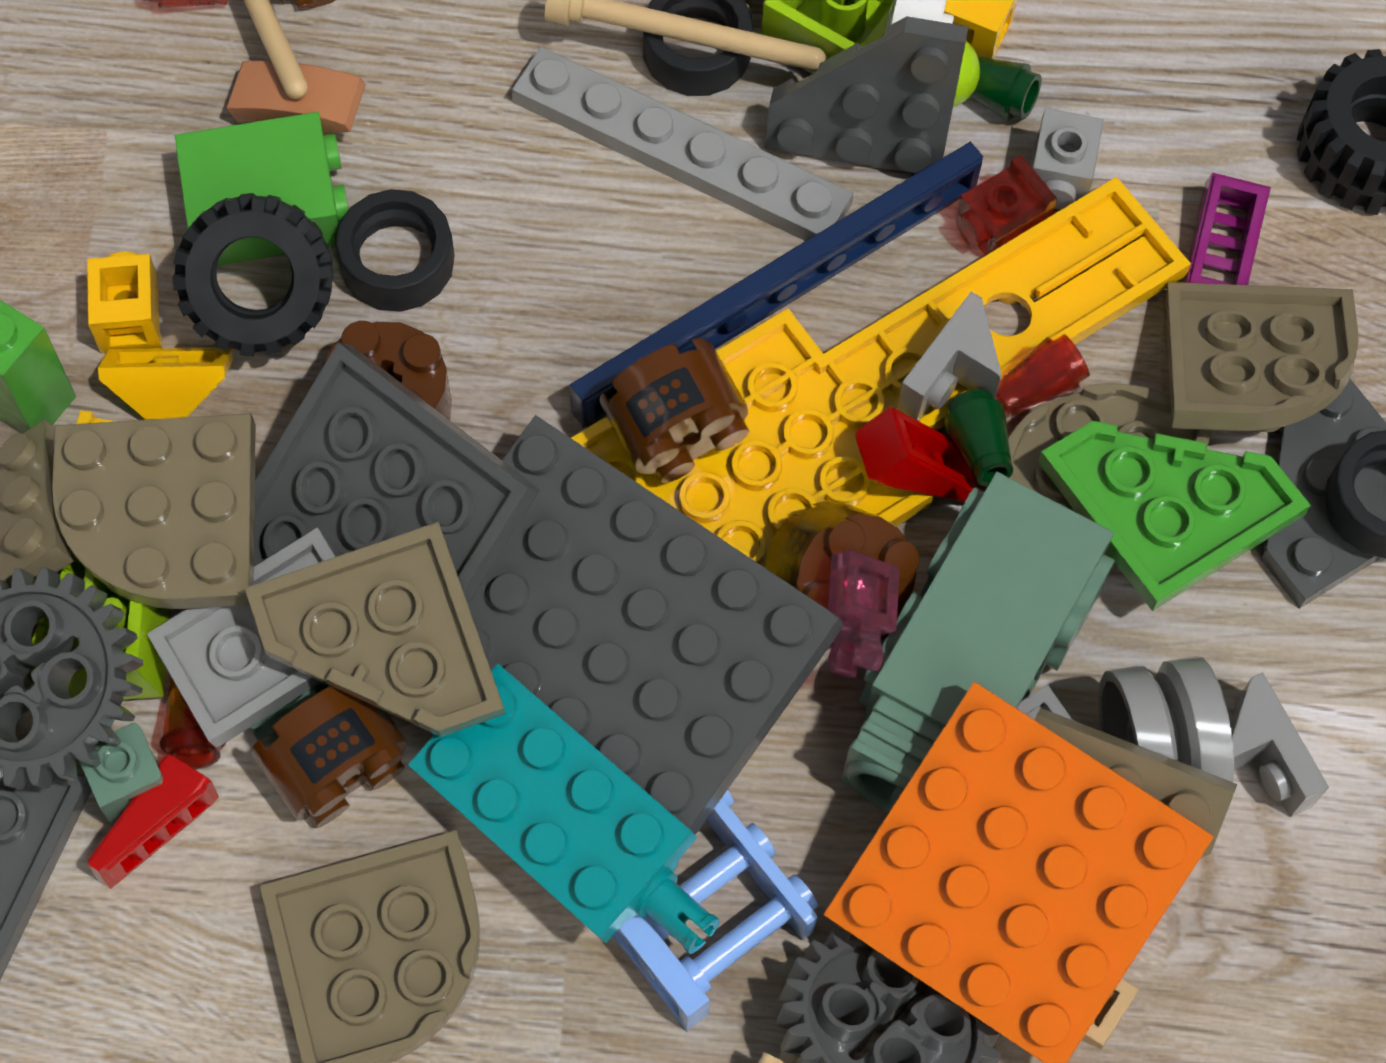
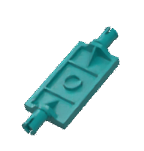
M497 663L491 672L506 714L442 737L434 734L408 765L605 943L610 940L624 922L639 915L640 917L650 916L681 943L689 954L698 951L706 942L686 925V922L692 920L711 937L720 921L718 917L710 914L676 884L678 877L674 873L679 859L698 837Z

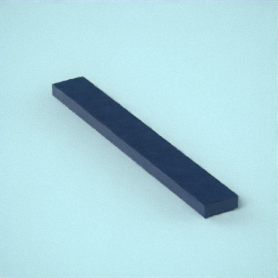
M971 141L574 381L570 384L571 413L583 428H588L606 417L599 401L602 393L611 400L617 393L611 381L640 358L675 343L680 354L690 350H697L691 340L695 338L710 341L716 349L976 190L983 155Z

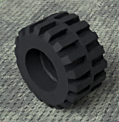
M1380 49L1367 50L1363 59L1356 53L1346 56L1340 66L1333 64L1326 71L1323 80L1319 81L1303 117L1296 140L1300 141L1297 148L1299 162L1307 163L1304 170L1305 176L1309 182L1319 181L1322 184L1318 192L1328 200L1333 195L1342 199L1343 201L1340 206L1352 211L1355 205L1364 207L1365 214L1378 215L1381 208L1386 207V142L1369 136L1356 123L1372 122L1386 127V56H1383Z
M248 193L216 202L194 220L183 235V239L176 250L173 262L175 264V274L172 277L173 290L178 292L180 299L178 306L183 316H189L194 323L192 329L201 337L207 335L215 341V347L227 351L229 347L240 350V355L254 356L255 352L267 351V355L281 352L282 347L288 344L296 345L305 338V334L312 327L315 329L320 322L323 312L329 304L332 292V256L329 245L326 244L322 236L323 232L316 222H312L305 215V211L295 204L291 206L281 201L280 197L269 194L267 197L256 196L255 193ZM247 237L263 238L276 244L286 254L291 265L292 281L287 294L276 305L259 310L247 309L233 303L222 292L217 281V264L223 251L233 242Z

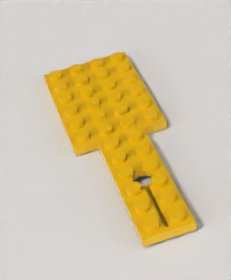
M1116 176L824 354L788 308L718 349L716 352L747 404L748 415L744 422L749 429V434L733 447L720 451L714 447L707 453L693 460L695 463L694 468L688 474L675 481L662 483L657 473L644 474L637 472L607 417L571 437V439L765 568L769 545L781 524L793 514L800 516L807 509L817 507L812 504L822 501L849 504L877 515L895 527L931 505L933 495L893 488L870 480L867 477L855 434L859 428L889 406L897 409L902 382L971 291L982 297L984 308L992 301L998 299L1005 304H1022L1030 316L1028 328L1017 335H1000L990 329L1001 370V380L997 391L999 393L1167 288V282H1177L1187 276L1191 263ZM1140 237V238L1137 239L1136 241L1132 242L1131 244H1129L1128 246H1126V247H1124L1123 249L1119 250L1118 252H1116L1115 254L1111 255L1110 257L1106 258V259L1103 260L1102 262H1100V263H1098L1097 265L1093 266L1092 268L1088 269V270L1085 271L1084 273H1082V274H1080L1079 276L1075 277V278L1072 279L1071 281H1069V282H1067L1066 284L1062 285L1061 287H1059L1058 289H1056V290H1054L1053 292L1049 293L1048 295H1046L1045 297L1041 298L1040 300H1038V301H1036V302H1034V301L1032 300V299H1033L1034 297H1036V296H1037L1038 298L1042 297L1043 295H1045V294H1047L1048 292L1052 291L1053 289H1055L1056 287H1058V286H1060L1061 284L1065 283V282L1068 281L1069 279L1073 278L1074 276H1076V275H1078L1079 273L1083 272V271L1086 270L1087 268H1089V267H1091L1092 265L1096 264V263L1099 262L1100 260H1102V259H1104L1105 257L1109 256V255L1112 254L1113 252H1115V251H1117L1118 249L1122 248V247L1125 246L1126 244H1128V243H1130L1131 241L1135 240L1136 238ZM957 382L946 403L939 410L930 406L919 422L938 431L944 427L948 403L957 395L970 390Z

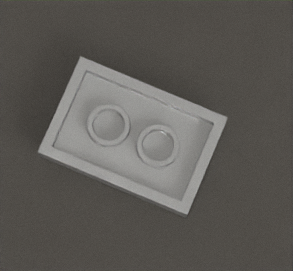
M317 527L254 567V585L337 556ZM250 605L186 609L147 633L208 741L216 748L321 683V681L268 657Z

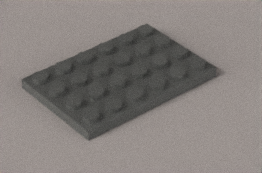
M535 415L502 461L539 488L540 491L468 604L489 667L492 670L497 663L696 835L845 624L838 616Z

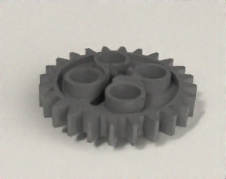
M46 567L40 569L36 580L31 573L21 568L14 569L11 587L0 579V779L3 777L5 786L22 790L28 777L33 786L44 789L50 788L53 770L60 778L69 781L76 780V759L96 767L99 766L101 761L95 745L99 741L115 746L121 743L117 734L111 729V725L114 720H134L135 716L128 709L121 706L123 697L142 694L143 688L126 681V673L143 666L142 659L123 652L125 648L138 638L137 634L126 628H115L122 621L126 613L112 604L103 606L108 594L93 585L84 590L85 580L67 573L60 581L59 573ZM47 616L49 619L48 633L40 643L33 645L31 634L33 628L40 619ZM78 638V647L72 652H69L73 647L75 639ZM85 667L87 672L85 688L79 695L71 698L68 691L70 679L76 671ZM30 710L33 715L31 731L24 739L18 741L16 737V724L18 719Z
M837 928L831 931L825 945L814 940L811 942L804 958L797 957L778 998V1001L783 1006L776 1019V1026L788 1030L780 1045V1049L782 1052L800 1053L796 1063H998L1001 1057V1053L993 1048L1001 1035L1000 1033L853 934L848 939ZM924 995L927 997L912 1007L904 1022L901 1020L895 1021L903 1012L905 1006L916 996ZM874 1031L878 1034L884 1032L874 1043L872 1049L861 1059L854 1060L850 1058L867 1046Z

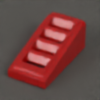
M889 406L859 428L855 434L867 477L876 483L963 502L967 500L974 487L982 490L981 485L978 484L975 475L951 438Z
M171 754L164 756L158 764L164 778L162 784L135 796L87 860V865L99 882L112 889L211 807L219 796L209 778Z

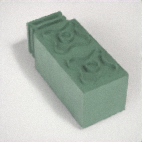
M999 472L995 473L985 492L974 487L951 530L938 547L926 572L929 576L921 594L916 592L911 594L889 636L876 653L865 674L864 681L867 683L858 703L867 708L859 735L849 747L841 781L855 789L870 803L889 814L974 681L1018 708L1020 702L1030 696L1046 665L1058 671L1104 587V582L1115 562L1114 559L1105 555L1114 532Z

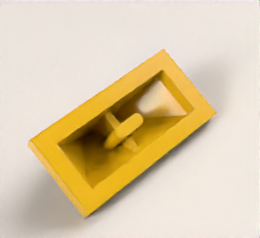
M218 347L109 349L98 366V377L104 385L145 420L188 417L226 377L234 359L233 348L228 347L227 351Z

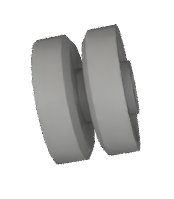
M1193 656L1163 661L1155 678L1145 666H1131L1106 670L1100 680L1098 699L1100 728L1102 732L1233 782L1235 773L1234 745L1230 719L1221 687L1213 669L1204 657Z

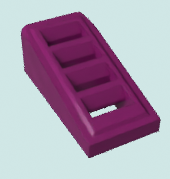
M1212 172L1204 184L1189 256L1191 266L1184 283L1249 284L1271 187ZM1221 204L1247 211L1246 217L1244 219L1216 212L1217 205ZM1215 224L1243 231L1242 238L1237 239L1211 232L1212 226ZM1208 245L1239 252L1237 261L1206 253ZM1203 265L1235 273L1233 284L1201 276Z

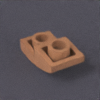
M271 61L242 62L226 107L237 123L257 122L319 112L323 133L351 131L366 85L361 77L325 67L298 63L307 81L308 91L304 97L292 99L286 95Z

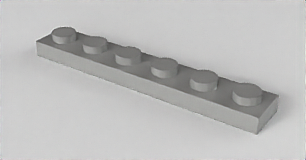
M540 46L512 88L513 103L804 241L843 219L852 206L854 192Z

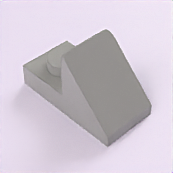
M971 291L902 382L897 410L920 421L930 406L939 410L946 403L957 382L969 390L982 389L989 391L995 399L1001 380V370L982 297Z
M1262 672L1251 677L1237 698L1230 720L1234 745V770L1258 760L1261 765L1259 774L1266 792L1275 802L1281 801L1289 816L1292 817L1312 808L1329 786L1264 673Z

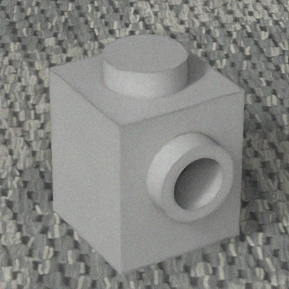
M1050 108L1044 109L1036 139L1025 199L1041 202L1049 208L1063 209L1089 193L1093 181L1104 119Z

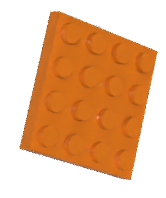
M974 681L823 915L1043 1063H1067L1204 854L1214 835Z

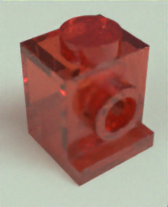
M1019 155L1011 160L1010 167L961 195L956 216L957 227L965 242L972 248L978 247L986 256L1052 216L1057 197L1024 157Z

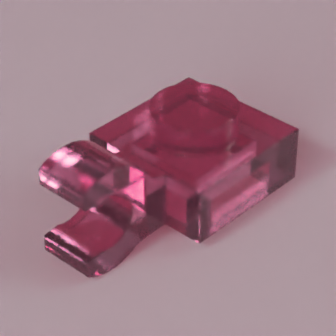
M850 549L832 555L828 610L835 614L834 617L838 616L844 624L830 649L828 660L830 672L851 679L856 677L857 666L873 672L880 670L883 660L881 635L896 631L899 567Z

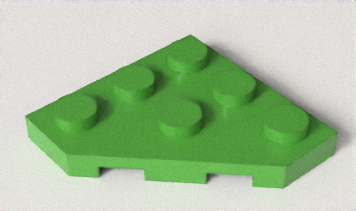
M1097 421L1089 422L1041 451L1038 460L1039 465L1076 513L1114 532L1106 552L1115 560V564L1152 611L1305 516L1311 506L1271 456L1245 451L1243 456L1208 450L1207 443L1156 433L1153 439L1118 432V425Z

